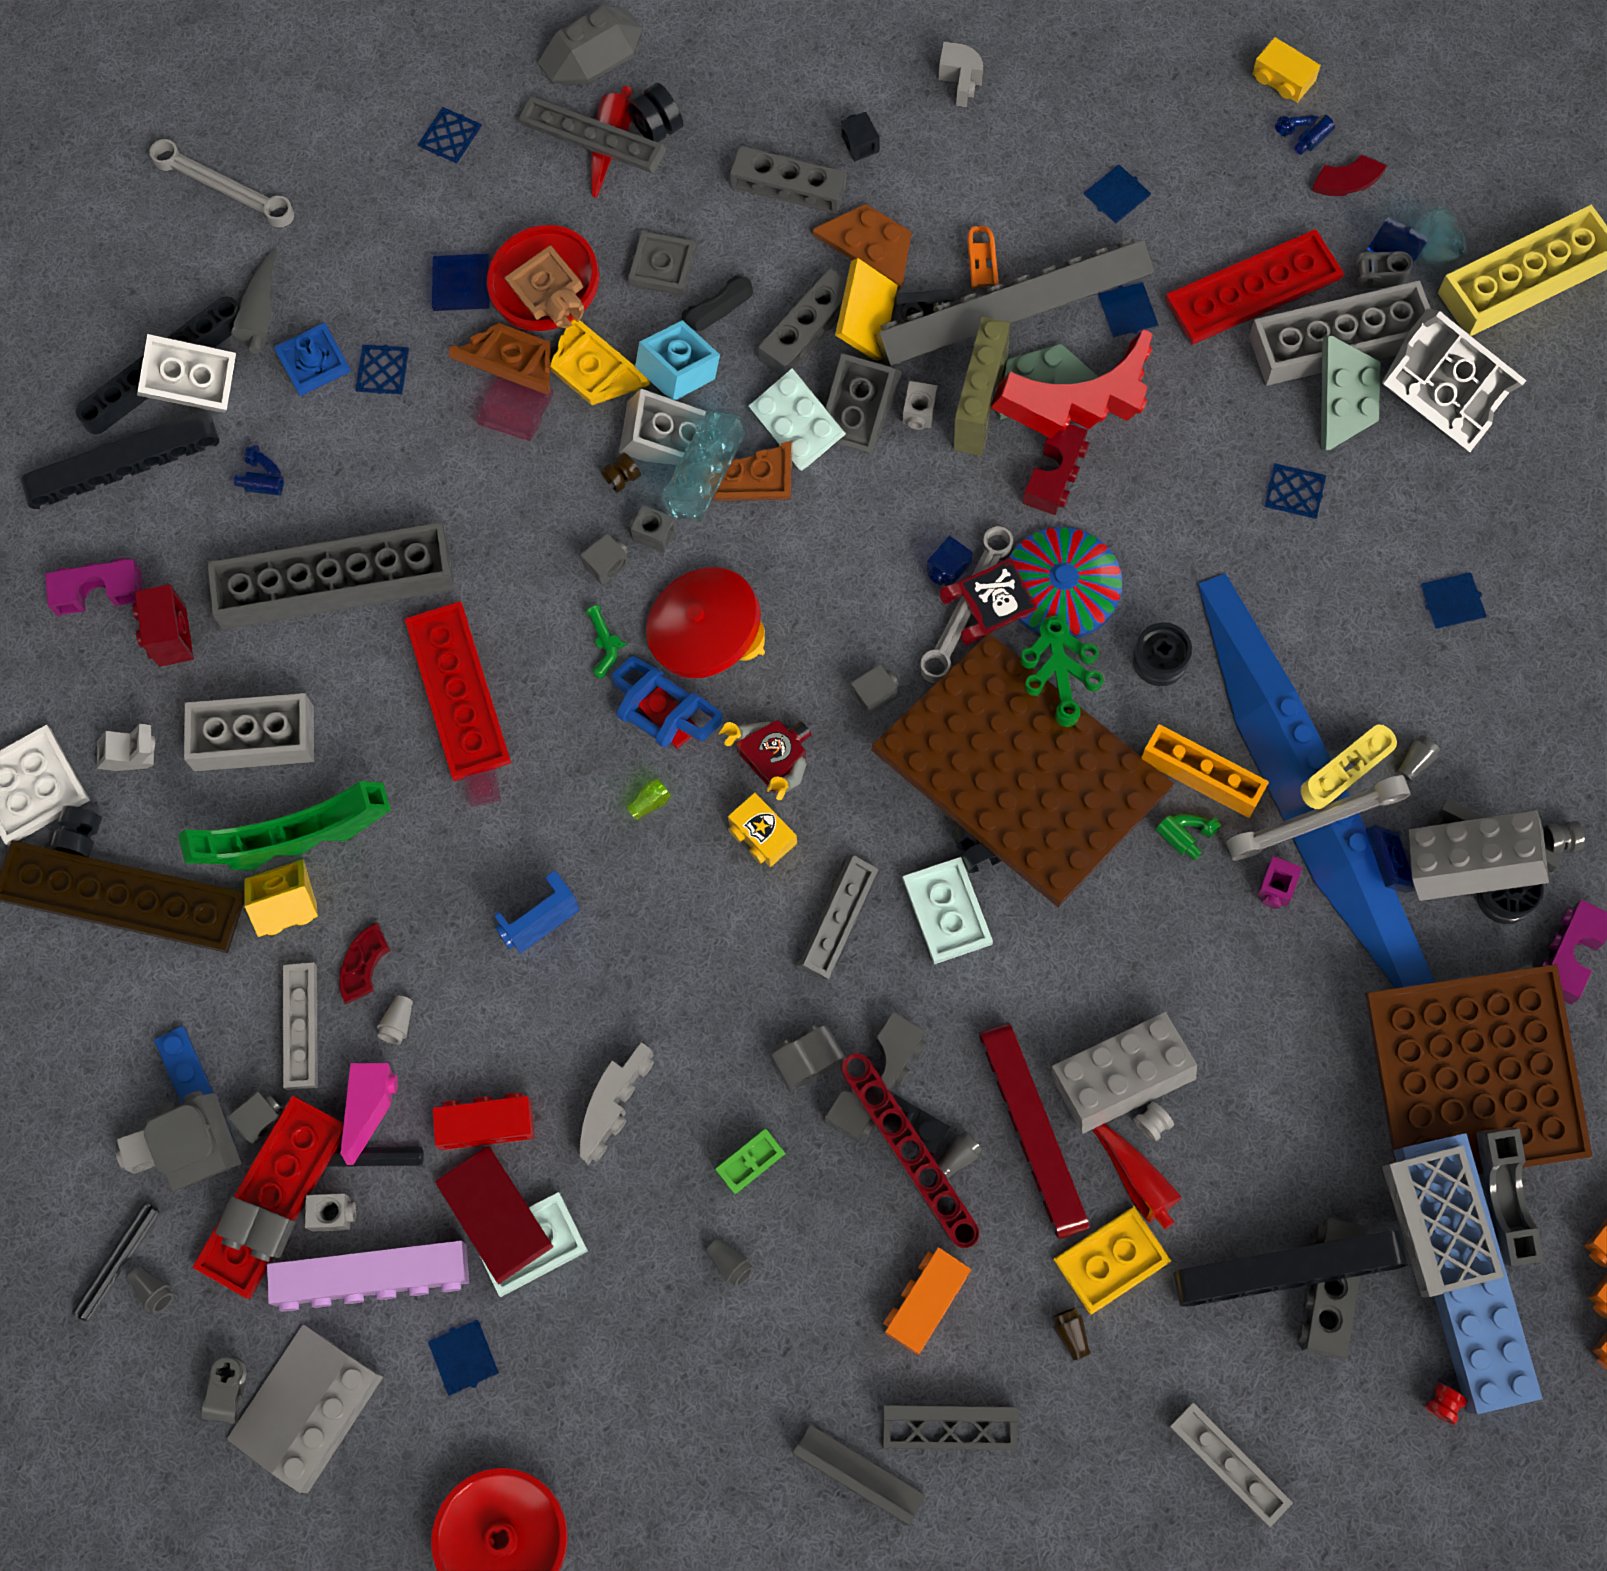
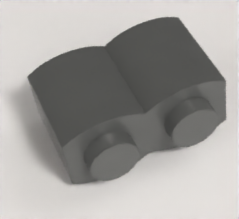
M815 1024L802 1032L803 1037L799 1040L792 1042L791 1039H787L774 1047L776 1052L771 1054V1059L789 1092L841 1065L842 1060L845 1058L827 1025L819 1027L818 1024Z
M230 1197L215 1234L223 1237L222 1244L240 1250L241 1245L247 1246L252 1249L250 1255L269 1262L271 1256L275 1258L281 1257L296 1221L244 1200Z

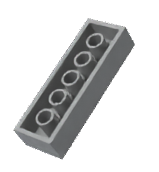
M1419 280L1254 319L1249 339L1264 382L1268 386L1322 373L1323 336H1334L1376 360L1395 356L1399 352L1409 331L1426 309L1431 308Z

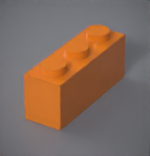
M939 1247L934 1254L928 1251L918 1267L923 1271L917 1282L912 1279L909 1281L901 1294L905 1298L899 1310L893 1307L883 1323L888 1327L885 1335L917 1356L921 1353L971 1272V1268Z

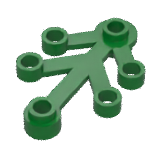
M1050 616L1045 618L1040 624L1039 634L1041 637L1031 648L1023 650L1020 663L1025 668H1034L1038 663L1040 655L1049 645L1052 656L1036 675H1031L1027 678L1024 689L1031 696L1039 695L1046 681L1055 672L1060 703L1055 710L1054 717L1059 725L1071 727L1077 723L1081 711L1078 704L1072 699L1068 672L1084 683L1085 688L1092 692L1098 691L1101 688L1104 678L1100 672H1089L1064 653L1063 645L1078 654L1079 659L1084 664H1093L1098 657L1099 651L1095 645H1084L1070 635L1069 626L1065 620L1057 616ZM1050 627L1057 628L1059 632H1053ZM1090 651L1093 657H1087L1084 652ZM1031 655L1035 660L1028 661L1025 656ZM1089 679H1096L1098 684L1090 683ZM1035 682L1039 685V688H1032L1029 683ZM1064 708H1069L1074 713L1068 714L1064 711Z

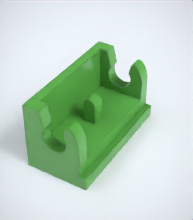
M762 1128L715 1166L713 1170L721 1177L729 1190L737 1194L786 1153L768 1130Z

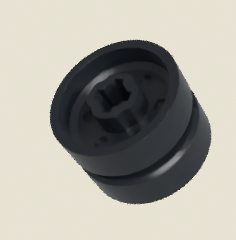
M658 82L645 89L644 94L638 93L627 100L629 115L635 127L644 138L660 142L666 138V133L671 135L683 127L682 115L677 104L667 89Z
M1166 622L1150 625L1140 634L1133 654V666L1136 673L1142 680L1154 686H1168L1177 682L1184 675L1191 658V640L1187 633L1177 625Z
M1543 884L1480 892L1477 893V902L1482 912L1491 920L1501 924H1514L1526 918L1540 904L1543 898L1544 886Z

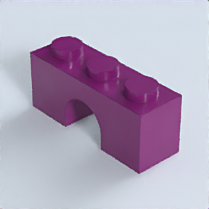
M119 558L111 563H89L80 568H59L55 572L45 573L47 605L56 616L86 611V596L91 590L98 587L106 588V596L114 606L136 603L135 591L143 590L141 569L134 559Z
M1580 900L1573 907L1568 906L1560 920V923L1564 924L1561 934L1556 932L1548 946L1552 954L1548 961L1544 959L1540 966L1558 964L1564 1001L1571 1005L1580 999L1592 973V970L1580 965L1576 961L1573 952L1574 946L1584 945L1596 951L1605 944L1607 939V912L1583 900Z

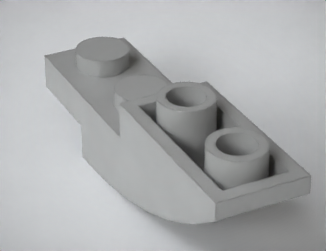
M642 1042L623 1067L611 1061L593 1092L584 1118L580 1140V1158L587 1165L592 1160L597 1162L603 1156L607 1149V1145L604 1143L611 1134L616 1136L624 1127L626 1112L618 1103L620 1101L625 1103L635 1090V1086L632 1084L639 1075L644 1077L654 1064L652 1050Z

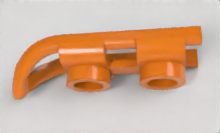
M985 225L972 226L967 236L972 289H976L977 286L999 285L994 235L991 229ZM986 233L989 237V243H973V234ZM991 259L992 268H987L986 260ZM975 261L978 262L979 269L975 268Z

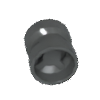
M1579 821L1567 822L1564 826H1559L1558 824L1544 826V841L1553 840V846H1546L1547 850L1555 854H1561L1563 850L1580 852L1584 849V831Z

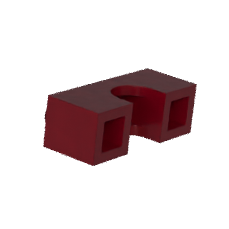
M1069 423L1064 431L1060 430L1052 438L1047 437L1043 455L1056 460L1059 467L1053 471L1034 468L1024 492V505L1056 515L1059 507L1065 508L1070 495V491L1066 490L1069 482L1075 483L1080 467L1076 466L1079 457L1084 459L1089 449L1090 442L1086 441L1087 429Z

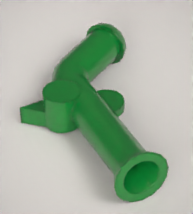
M595 605L588 608L585 614L590 617L599 636L595 640L596 646L604 648L606 654L599 664L593 667L592 672L595 677L604 678L606 672L617 659V649L628 644L620 641L618 636H611L602 617L601 606Z

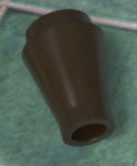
M1071 1308L1052 1317L1054 1322L1052 1328L1069 1351L1072 1359L1078 1360L1091 1354L1082 1314H1078L1076 1308Z

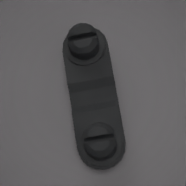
M735 275L733 279L728 280L727 285L712 298H707L697 306H689L688 310L685 309L682 312V320L694 331L706 329L751 298L753 288L750 279L745 276Z

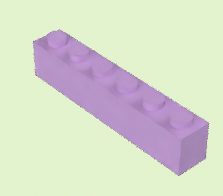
M463 1241L267 1264L268 1301L270 1305L279 1306V1311L286 1312L299 1310V1304L311 1303L313 1308L331 1306V1300L344 1299L345 1304L364 1302V1296L376 1295L377 1300L396 1298V1292L409 1291V1296L429 1294V1288L441 1287L442 1292L461 1290V1284H469L467 1244Z

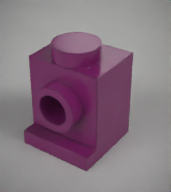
M1273 856L1268 863L1257 894L1258 897L1263 898L1262 903L1273 909H1280L1281 906L1287 907L1303 867ZM1271 884H1280L1282 891L1271 887Z

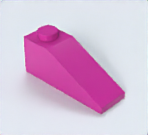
M350 1063L341 1144V1155L347 1165H354L391 1106L392 1094L397 1093L398 1077L397 1074H393L389 1063Z

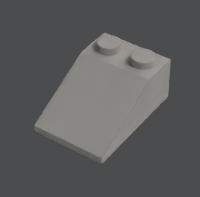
M640 389L627 401L619 453H626L630 457L644 462L711 468L719 416Z

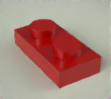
M658 687L639 703L638 708L652 723L661 728L667 716L678 705L663 689ZM690 718L686 720L689 723L698 727ZM678 729L671 744L678 749L692 736Z

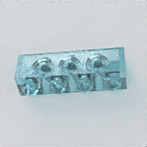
M707 410L704 418L699 422L695 435L686 446L680 463L675 467L674 474L662 493V500L670 517L701 521L746 435L738 414Z

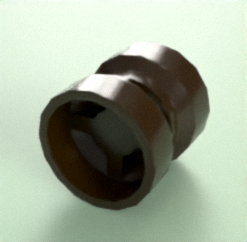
M626 453L618 456L613 465L608 464L600 470L608 484L614 483L615 486L612 489L616 493L624 489L628 481H634L641 476L639 468Z

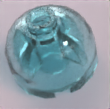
M1436 206L1433 209H1429L1416 220L1411 229V235L1414 237L1415 244H1417L1416 240L1418 238L1420 252L1413 250L1418 248L1417 245H1411L1413 248L1411 250L1416 254L1417 258L1432 266L1451 263L1466 252L1465 234L1462 229L1457 231L1453 224L1457 219L1446 208Z

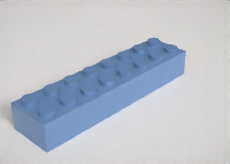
M1465 1133L1393 1151L1396 1162L1464 1146L1504 1277L1434 1296L1461 1394L1468 1400L1465 1406L1467 1413L1481 1414L1543 1398L1468 1137ZM1457 1155L1445 1157L1439 1170L1455 1178L1460 1170ZM1438 1159L1428 1161L1427 1163L1434 1166ZM1420 1164L1408 1166L1412 1181L1424 1186L1431 1170ZM1436 1174L1428 1190L1444 1199L1452 1183ZM1464 1177L1460 1180L1463 1184H1465ZM1457 1186L1449 1202L1465 1211L1471 1200L1469 1193ZM1415 1188L1416 1195L1418 1197L1421 1191ZM1426 1194L1420 1204L1422 1213L1431 1219H1434L1441 1206L1440 1202ZM1446 1207L1438 1223L1454 1232L1462 1215ZM1472 1210L1470 1215L1476 1217L1474 1210ZM1467 1219L1459 1235L1476 1244L1481 1232L1477 1224ZM1425 1221L1428 1230L1430 1223ZM1435 1227L1430 1237L1431 1244L1434 1248L1444 1252L1452 1236ZM1456 1240L1448 1256L1465 1265L1472 1248ZM1483 1242L1482 1245H1481V1248L1484 1249V1250H1486L1485 1245H1484V1242ZM1478 1252L1470 1269L1480 1275L1492 1273L1489 1258ZM1435 1254L1438 1263L1441 1257ZM1445 1261L1440 1270L1444 1285L1456 1282L1462 1270L1448 1261ZM1467 1273L1463 1280L1473 1278L1474 1276Z

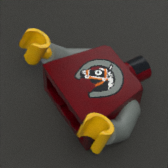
M779 720L772 723L765 721L739 726L727 722L718 732L719 735L726 734L729 736L724 742L726 746H731L735 740L738 741L736 743L737 753L767 785V792L771 790L775 794L778 791L777 800H782L786 792L801 783L807 765L805 761L806 750L801 743L812 735L809 728L802 721L789 731Z

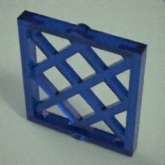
M442 107L418 143V147L457 164L482 127V124L464 117L463 114H458ZM450 114L457 117V120L447 122L446 115ZM441 117H443L444 124L437 125ZM462 122H468L474 127L464 130ZM459 124L461 131L451 133L449 126ZM446 127L448 134L438 137L436 130ZM433 131L435 138L427 140V138ZM472 132L471 135H470V137H469L468 140H467V137H466V134H465V133ZM462 135L464 142L454 144L452 137ZM449 138L451 145L441 148L439 141ZM436 142L438 149L430 148L426 144ZM462 147L460 152L457 154L456 148ZM452 149L454 157H450L443 152Z
M363 345L356 392L403 395L409 347ZM381 350L382 353L374 358L369 351ZM400 351L401 354L393 359L389 352ZM365 355H367L371 361L364 365ZM386 355L391 362L382 367L378 360ZM403 358V365L401 367L397 362ZM375 364L380 370L371 375L366 369ZM394 364L399 371L390 376L386 370ZM364 372L367 375L368 379L361 383L362 374ZM383 373L388 379L380 385L375 378ZM401 375L400 385H398L394 379ZM372 381L377 388H364V386ZM390 382L396 387L395 390L383 389Z
M1274 463L1264 507L1317 519L1320 502L1323 498L1322 493L1326 475ZM1284 471L1293 472L1295 474L1291 475L1290 477H1287ZM1279 472L1284 480L1275 484V473ZM1303 475L1314 477L1315 479L1308 482ZM1299 476L1304 485L1295 488L1291 480ZM1319 481L1321 483L1320 491L1315 493L1310 485ZM1287 483L1292 491L1283 495L1278 487ZM1307 488L1312 496L1304 500L1299 491ZM1275 490L1280 498L1271 502L1270 494L1271 491ZM1295 494L1300 503L1291 506L1287 498ZM1315 499L1317 501L1316 509L1311 511L1306 503ZM1283 501L1286 507L1276 504ZM1303 506L1307 512L1297 510V508Z

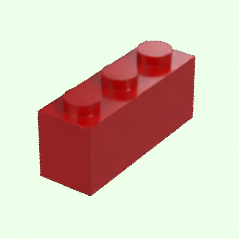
M517 1092L505 1094V1099L492 1100V1097L484 1096L474 1098L473 1103L460 1104L458 1100L442 1102L441 1107L433 1108L435 1146L442 1151L535 1139L532 1101L528 1096Z

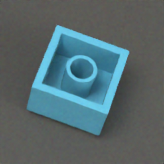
M682 320L640 341L635 367L668 398L677 400L715 380L720 354Z

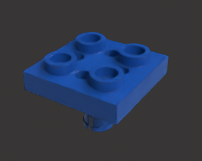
M325 322L274 347L299 396L351 372Z

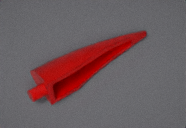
M623 86L620 94L612 93L601 97L596 120L628 131L632 119L627 109V100L631 98L633 90L628 86ZM591 151L592 197L597 198L612 158Z
M1104 1123L1092 1129L1114 1164L1130 1200L1146 1221L1151 1223L1156 1219L1164 1230L1171 1227L1175 1222L1167 1211L1182 1199L1181 1195L1136 1148Z

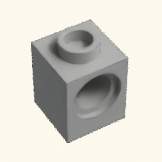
M909 381L903 410V424L915 430L931 428L938 385ZM923 406L925 409L917 410L914 407Z
M144 1130L117 1139L119 1149L116 1150V1157L121 1168H125V1170L135 1174L155 1167L144 1136Z
M346 1194L306 1195V1229L312 1232L350 1230V1222H355L356 1204L351 1202V1197ZM332 1205H337L339 1209L338 1215L335 1219L327 1221L325 1218L326 1210Z

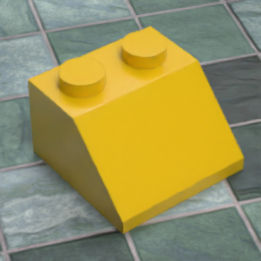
M304 859L245 878V908L258 937L266 934L275 935L284 928L295 924L304 925L313 918L318 917L317 903Z

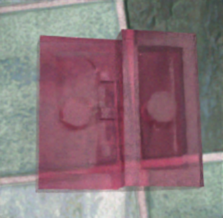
M498 376L481 408L477 424L530 441L542 422V414L553 398V389L550 388V393L546 395Z

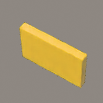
M859 258L852 260L850 264L835 336L872 360L879 361L882 359L875 334L882 331L880 326L891 321L898 285Z
M1135 1206L1053 1259L1089 1315H1092L1171 1262Z

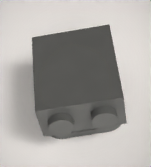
M201 1090L182 1097L184 1103L177 1106L175 1102L163 1105L156 1109L157 1115L146 1119L147 1125L145 1126L144 1136L156 1168L166 1174L172 1192L188 1188L242 1164L216 1093L203 1095Z

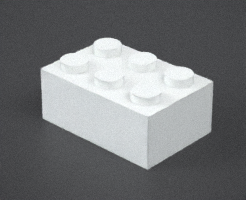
M147 334L137 395L225 413L236 353Z

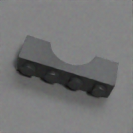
M895 1012L892 1013L877 1036L876 1042L884 1055L886 1063L881 1079L890 1092L896 1083L900 1086L903 1084L910 1073L907 1065L912 1057L918 1060L928 1044L923 1041L926 1031ZM873 1086L865 1092V1099L871 1105L877 1104L882 1098V1092L877 1086ZM842 1091L825 1116V1123L856 1143L859 1142L861 1137L867 1139L875 1127L853 1092Z
M1503 1127L1477 1131L1476 1138L1491 1220L1503 1263L1509 1266H1517L1544 1261L1539 1230L1529 1214L1523 1193L1522 1169L1526 1160L1520 1129Z

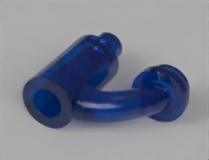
M1300 115L1291 118L1280 116L1275 124L1276 131L1284 137L1293 134L1295 127L1309 126L1299 136V143L1294 146L1295 151L1300 155L1306 150L1312 151L1335 129L1334 121L1327 115H1321L1320 117L1316 115Z
M258 445L248 446L245 450L246 464L257 467L259 463L268 474L247 472L245 476L235 475L234 485L244 487L246 492L281 496L284 478L281 475L280 469L271 459L260 452Z

